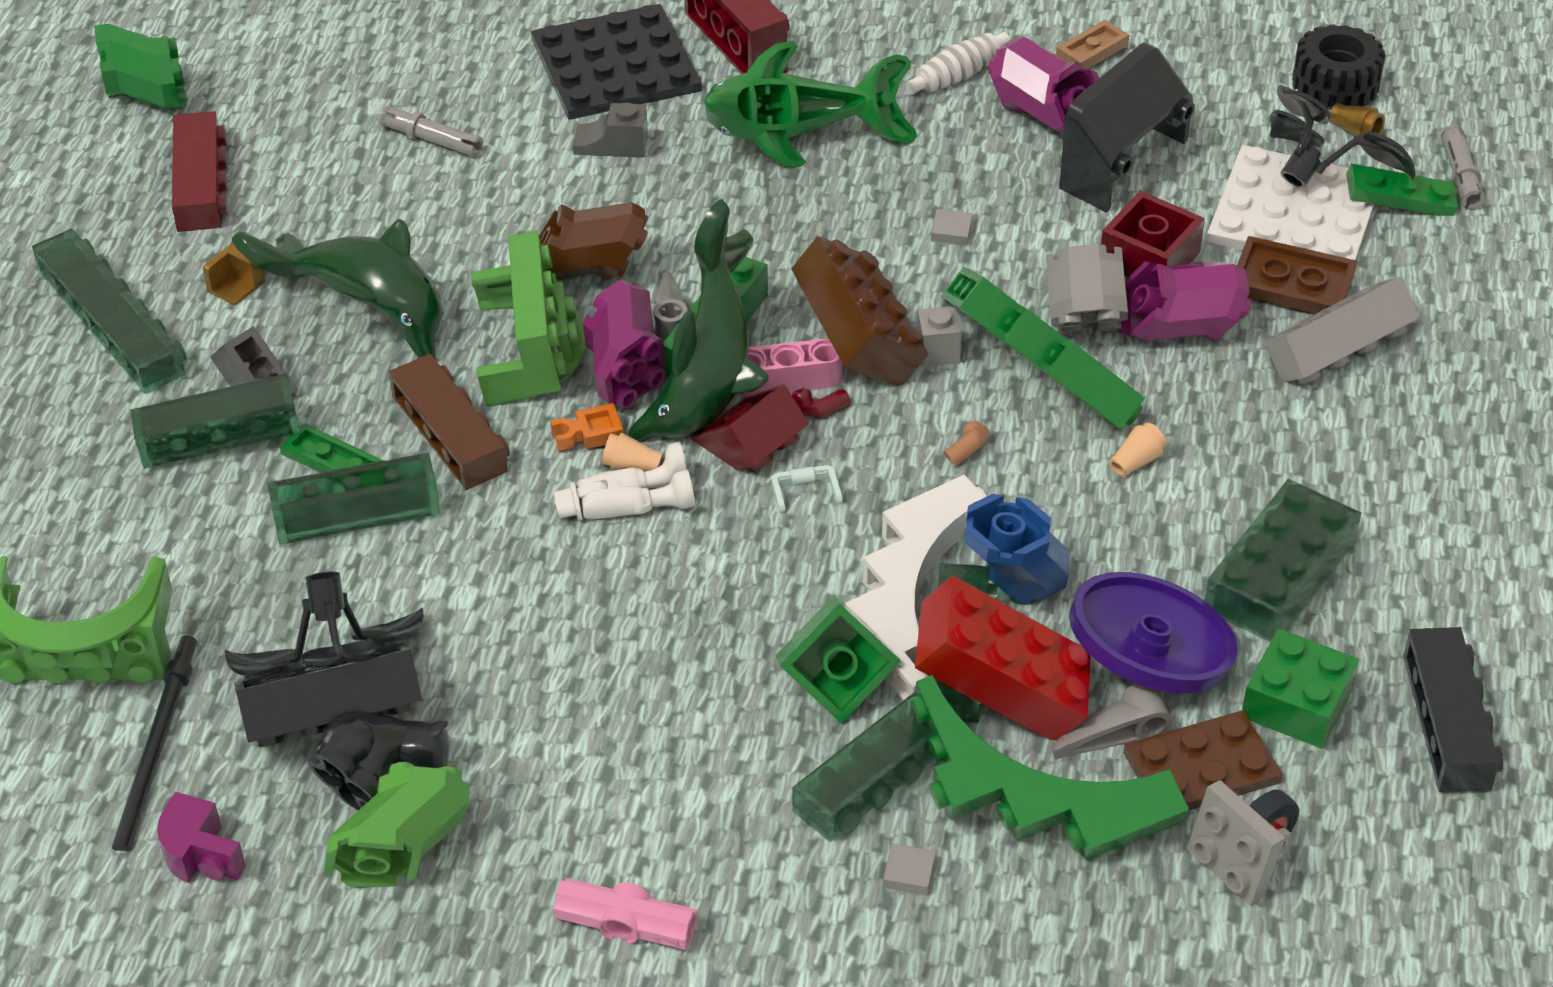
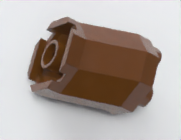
M633 202L574 211L561 204L558 207V211L554 210L539 233L542 246L549 245L553 267L548 268V271L551 270L552 273H556L557 279L595 273L606 280H609L611 277L620 280L629 265V260H627L629 254L633 249L638 251L646 239L648 231L644 227L648 216L645 215V209Z

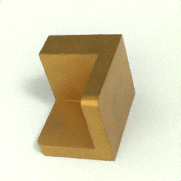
M233 243L203 266L207 292L232 305H237L265 282L263 269L250 262L238 251Z

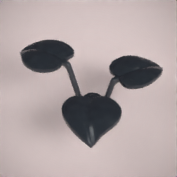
M1284 85L1278 86L1277 95L1279 100L1293 114L1282 110H1273L1270 114V137L1299 142L1280 172L1287 182L1296 187L1305 188L1315 172L1323 174L1326 167L1356 145H1361L1362 149L1373 159L1407 173L1413 180L1416 175L1415 166L1408 152L1393 139L1372 131H1366L1363 137L1356 136L1321 162L1319 160L1321 153L1315 147H1322L1325 141L1319 133L1312 130L1314 121L1328 124L1331 119L1329 110L1321 102L1308 94L1292 90ZM1297 116L1304 117L1305 122Z
M334 571L315 573L305 578L308 599L302 600L303 614L295 649L249 654L230 652L225 649V659L228 667L233 672L243 676H257L290 668L291 663L301 659L304 665L315 667L338 665L344 661H363L376 655V648L372 643L398 641L420 634L423 628L424 612L421 607L418 611L389 623L361 628L348 603L347 593L342 591L340 573ZM342 609L353 630L351 632V639L368 640L369 642L357 641L343 645L340 644L336 619L342 616ZM313 613L317 621H328L332 646L316 648L303 653L310 615Z

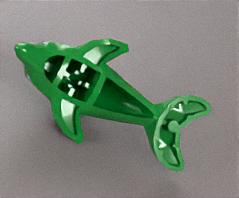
M794 41L774 44L757 57L748 72L714 84L705 98L707 120L718 131L727 136L753 141L765 155L786 167L798 168L806 163L788 138L810 132L857 115L876 133L889 141L907 143L913 142L917 137L915 128L905 119L895 99L901 80L911 69V61L906 56L898 54L877 62L870 68L856 87H850L783 73L798 46Z

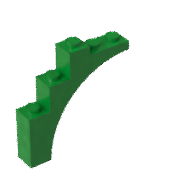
M933 675L916 681L915 697L911 698L912 708L919 723L927 722L933 736L928 738V743L936 762L944 761V764L934 767V783L929 784V789L936 807L939 810L945 808L950 820L1000 801L1001 804L996 805L1001 823L1005 830L1013 829L1017 840L1067 821L1068 825L1064 826L1068 842L1074 851L1080 849L1085 860L1111 852L1185 821L1189 808L1170 769L1131 780L1094 782L1053 776L1029 768L1002 754L974 733L950 706Z

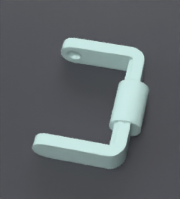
M829 465L811 466L773 474L771 478L772 490L779 513L785 512V504L780 486L815 482V480L829 479L834 499H836L835 502L836 504H841L842 494L834 468Z

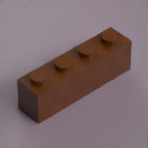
M427 354L389 371L392 397L465 490L508 472L506 457L510 456V451L506 440L500 434L496 436L490 427L486 415L482 411L477 412L468 393L464 388L458 389L453 382L450 371L445 365L440 366L431 354Z

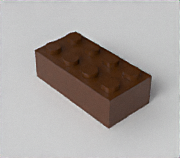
M817 235L791 270L841 362L847 369L895 386L903 385L929 355L921 342L922 336L920 332L910 323L906 316V308L895 297L892 291L893 285L883 276L878 267L879 261L875 256L865 250L861 252L853 250L840 240L830 241Z

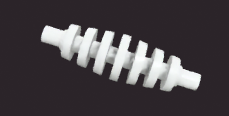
M1002 32L997 36L985 33L979 37H973L947 47L916 70L915 78L905 83L907 92L913 95L924 90L930 94L937 91L938 88L944 89L949 87L950 83L955 85L960 83L962 79L964 81L970 79L973 74H977L982 68L989 65L990 60L995 58L996 50L1010 41L1009 35L1006 32Z

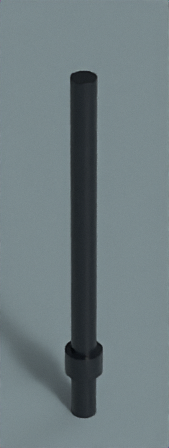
M185 635L180 638L174 659L170 660L167 664L163 676L166 684L112 843L113 850L127 852L130 850L182 688L188 685L193 671L190 663L197 640L192 636Z

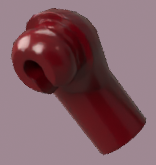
M805 388L797 389L791 394L804 416L824 419L851 404L849 394L843 388L823 398H812L811 390Z

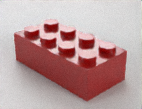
M953 575L921 602L915 669L928 676L933 675L934 679L1049 740H1058L1088 718L1091 655L1080 644L1071 641Z

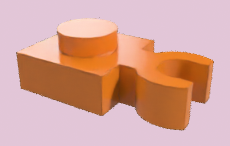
M613 403L575 411L576 420L571 421L560 418L550 422L552 437L555 436L558 451L569 450L578 442H584L586 449L606 445L610 434L618 436L620 433L624 434V429Z

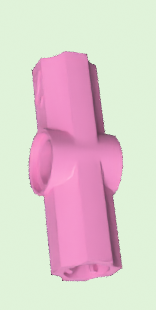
M566 878L565 881L561 880L556 892L553 908L554 918L597 928L607 939H612L615 936L627 939V944H633L637 939H643L684 950L690 946L698 919L697 909L652 899L651 895L642 887L626 882L618 883L614 886V889Z

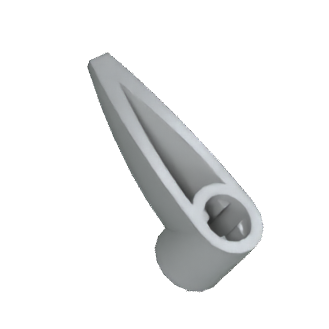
M669 271L664 272L662 275L653 311L654 333L663 342L681 321L684 313L688 311L686 304L683 303L677 283Z
M1133 684L1123 692L1120 701L1088 715L1085 721L1068 734L1061 736L1051 747L1055 759L1159 735L1170 729L1172 718L1158 690Z

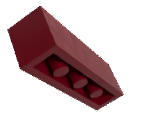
M216 111L173 115L172 210L177 232L221 228V216L228 215L226 194H221V192H228L226 171L221 170L228 168L226 149L222 147L228 145L225 125H219Z

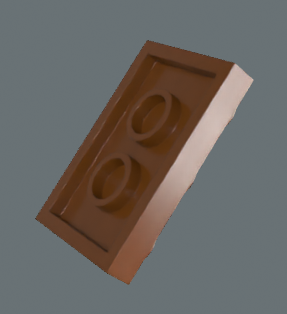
M1248 236L1237 266L1246 270L1250 290L1247 298L1316 314L1348 297L1358 261Z
M1244 710L1124 744L1123 753L1137 778L1171 770L1189 810L1201 807L1207 787L1219 780L1237 796L1280 784L1283 774Z

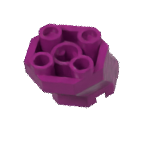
M1024 36L1013 38L997 49L995 58L990 60L988 67L1000 102L1005 109L1029 113L1064 134L1065 116L1071 103L1099 79L1097 72L1094 70H1085L1081 68L1083 65L1078 62L1069 63Z
M1217 261L1175 266L1154 265L1150 262H1144L1125 280L1128 320L1121 322V330L1117 332L1141 340L1199 335L1219 341L1239 319H1243L1249 313L1251 300L1247 298L1250 290L1246 270L1235 264Z
M618 280L596 296L592 305L597 310L593 318L588 315L586 316L582 326L586 347L594 352V372L598 396L608 404L613 403L621 409L627 410L634 405L638 398L662 385L666 377V371L663 369L666 359L663 340L654 334L650 292L639 284L633 283L631 285L627 281Z

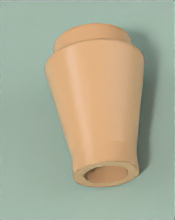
M1146 422L1142 426L1136 425L1116 454L1109 459L1110 468L1125 478L1131 472L1161 457L1163 449L1167 446L1166 438L1151 423Z
M620 433L619 436L610 434L605 446L602 464L610 466V471L633 467L642 469L645 472L658 468L661 465L663 452L656 451L623 433Z

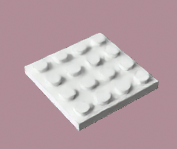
M1242 145L1209 227L1206 242L1243 250L1247 237L1253 236L1356 260L1375 204L1350 199L1346 172L1349 168L1330 164L1326 167L1323 174L1315 172L1305 188H1299L1287 182L1280 174L1291 154L1287 155L1260 147Z

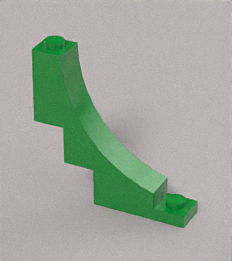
M963 267L940 296L952 306H956L966 316L1030 361L1119 429H1122L1125 424H1132L1140 415L1143 408L1141 403L1145 397L1073 341L1063 337L1029 309L1018 304L985 277Z

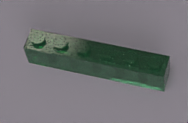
M70 228L32 246L39 273L144 394L186 375L183 361L187 359L181 343L177 339L172 341L160 319L154 320L149 315L141 298L135 299L131 295L123 278L117 279L114 276L108 261L105 258L99 259L92 244L87 238L82 240Z

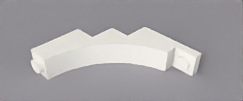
M965 475L883 512L882 538L888 546L863 557V583L870 591L845 603L901 659L902 662L885 680L912 712L914 710L911 698L915 697L916 681L928 677L927 674L915 669L919 631L915 606L920 589L930 570L940 557L955 543L964 538L968 505L987 497L980 487H975Z

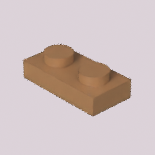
M1103 20L1057 46L1056 55L1069 63L1078 62L1083 65L1081 68L1086 70L1126 48L1129 44V34L1109 21Z

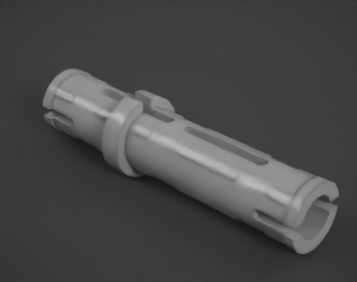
M387 105L383 111L389 113V116L384 114L380 116L381 126L406 133V136L412 140L420 138L463 153L471 158H475L479 151L474 150L475 147L483 148L482 137L426 119V116L419 112L412 114Z
M1458 125L1447 126L1441 132V139L1445 145L1449 163L1452 167V182L1454 187L1459 189L1462 205L1466 206L1467 209H1477L1484 204L1486 199L1480 186L1482 178L1480 171L1473 164L1463 128L1459 129Z

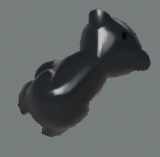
M358 712L347 714L329 726L316 746L315 752L307 759V762L313 773L325 785L334 789L344 803L356 810H360L377 794L379 775L383 766H387L392 762H407L417 767L428 768L447 766L450 745L447 731L449 723L448 721H410L388 715Z

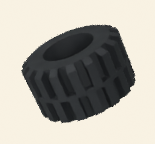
M1331 24L1327 25V27L1319 26L1314 28L1313 31H1307L1303 38H1300L1297 46L1292 76L1293 88L1317 99L1326 108L1328 106L1333 107L1337 103L1346 106H1357L1359 104L1365 107L1369 105V100L1374 101L1377 93H1379L1385 61L1383 45L1380 41L1375 40V36L1371 33H1365L1363 29L1352 28L1349 25L1336 26Z

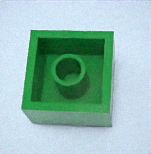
M1278 628L1246 686L1242 710L1245 711L1251 722L1323 749L1353 690L1360 659Z

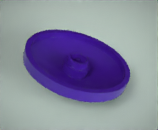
M1110 572L1094 576L1079 587L1069 611L1072 631L1088 654L1113 673L1151 689L1185 694L1213 689L1225 681L1237 657V642L1232 629L1210 604L1187 589L1154 576L1132 572Z

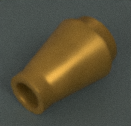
M1337 103L1330 111L1331 119L1329 122L1339 126L1355 137H1363L1366 131L1379 134L1383 132L1385 116L1379 113L1377 108L1346 106Z

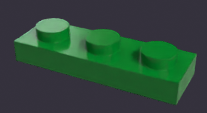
M1351 163L1346 172L1351 200L1437 216H1454L1458 210L1453 182L1416 175L1412 180L1407 173Z

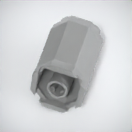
M1094 244L1061 249V257L1055 260L1053 253L1046 255L1052 327L1060 328L1061 335H1079L1083 333V328L1098 327L1099 332L1121 330V322L1128 320L1122 248L1114 247L1113 254L1107 253L1106 245Z

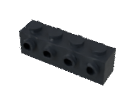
M1461 627L1410 629L1403 658L1438 791L1492 790L1497 772H1501L1503 769V753L1499 745H1494L1492 738L1493 718L1491 712L1485 711L1483 706V683L1480 677H1475L1473 671L1474 652L1472 645L1465 643Z

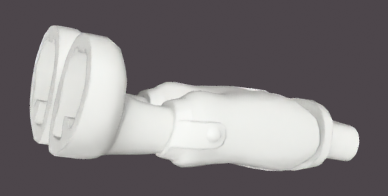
M680 441L670 443L667 446L664 463L658 468L645 472L642 469L633 467L602 472L578 480L576 487L573 481L570 482L571 488L553 492L559 519L577 515L578 520H584V518H613L644 514L652 510V507L674 506L680 509L695 507L692 482L689 471L686 469Z

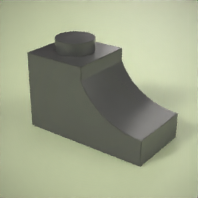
M611 103L609 113L603 118L591 123L577 124L573 154L644 158L648 138L646 104Z
M254 326L221 346L210 356L229 386L243 391L263 412L268 411L298 391Z

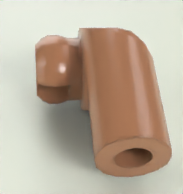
M979 421L967 423L963 429L964 436L943 451L945 457L955 467L989 442V429Z

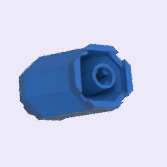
M991 494L968 505L965 519L964 543L986 562L985 576L1004 593L1012 595L1013 599L1019 603L1030 604L1035 599L1043 600L1067 587L1070 551L1049 531L1051 517L1027 498L1016 497L1015 503L1003 502L1005 495Z

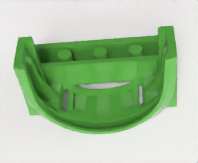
M538 231L508 236L510 265L471 272V282L475 289L480 310L514 309L516 343L521 360L477 367V378L486 407L530 398L540 394L562 391L561 383L569 378L578 368L587 350L582 326L584 320L576 310L574 297H566L563 282H558L556 273H552L551 270L548 271V268L553 267L549 245L542 246Z
M7 556L0 557V679L9 683H19L23 680H47L52 683H62L66 680H89L94 683H105L109 680H132L137 683L163 680L171 657L165 625L173 591L165 559L152 556L138 589L116 608L101 615L79 621L48 622L32 619L15 610L21 587L20 585H11L6 569L8 558Z

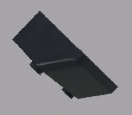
M1146 42L1141 43L1071 103L1065 116L1059 181L1060 190L1107 212L1111 207L1113 183L1120 177H1125L1132 167L1133 158L1131 153L1134 144L1152 129L1182 144L1188 141L1190 119L1195 109L1193 96L1159 48Z

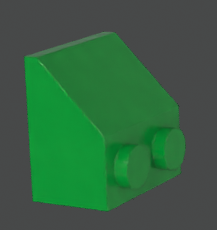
M835 594L776 654L779 666L841 723L902 662L881 638Z

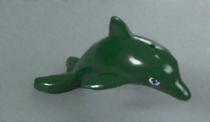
M723 199L715 202L707 212L695 238L694 251L701 269V296L696 317H694V312L691 310L685 312L675 331L671 354L672 372L668 381L651 406L629 429V437L637 441H644L655 436L683 440L703 432L722 414L735 394L753 392L768 381L769 375L759 365L748 359L747 322L741 300L730 274L746 257L753 245L754 239L745 229L732 236H727L730 210Z
M397 219L380 238L346 236L327 240L306 248L290 233H284L275 239L277 247L246 232H238L231 237L232 243L239 252L250 262L269 273L288 278L315 275L333 291L350 299L373 305L401 333L417 358L431 354L436 359L434 338L443 315L441 298L429 275L410 256L411 236L404 220Z

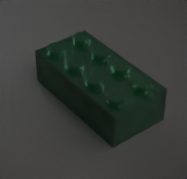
M1287 479L1209 576L1204 601L1210 604L1226 621L1271 642L1278 628L1287 632L1290 630L1354 546L1362 512L1291 479Z

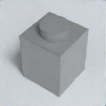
M956 306L918 309L917 330L922 336L921 342L929 354L921 363L922 367L960 364L962 332Z

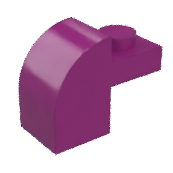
M174 792L159 818L157 832L166 865L174 876L184 882L189 883L197 869L208 878L214 880L226 877L238 881L246 867L240 842L217 836L222 827L216 803Z

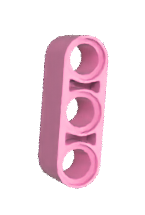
M829 339L748 347V359L759 365L769 377L768 381L759 389L749 393H740L739 395L747 397L782 384L786 385L790 393L800 388L817 390L835 387L843 379V363Z

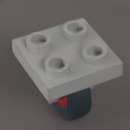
M1219 780L1206 789L1187 849L1200 863L1205 864L1232 892L1238 894L1247 904L1252 906L1265 896L1278 857L1287 848L1285 845L1286 840L1291 836V832L1298 820L1300 809L1288 794L1276 789L1264 793L1256 800L1243 801Z

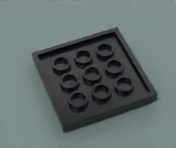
M661 4L645 5L637 9L612 12L608 15L579 19L575 22L556 26L550 25L531 31L533 44L568 120L609 112L611 103L645 104L702 91L701 81Z

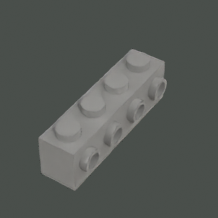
M1400 276L1379 281L1264 341L1280 379L1284 382L1298 380L1299 385L1319 378L1321 376L1319 370L1325 367L1334 369L1350 361L1348 355L1355 351L1357 354H1362L1379 346L1378 339L1384 336L1385 339H1391L1407 332L1405 325L1419 319V316L1403 277Z

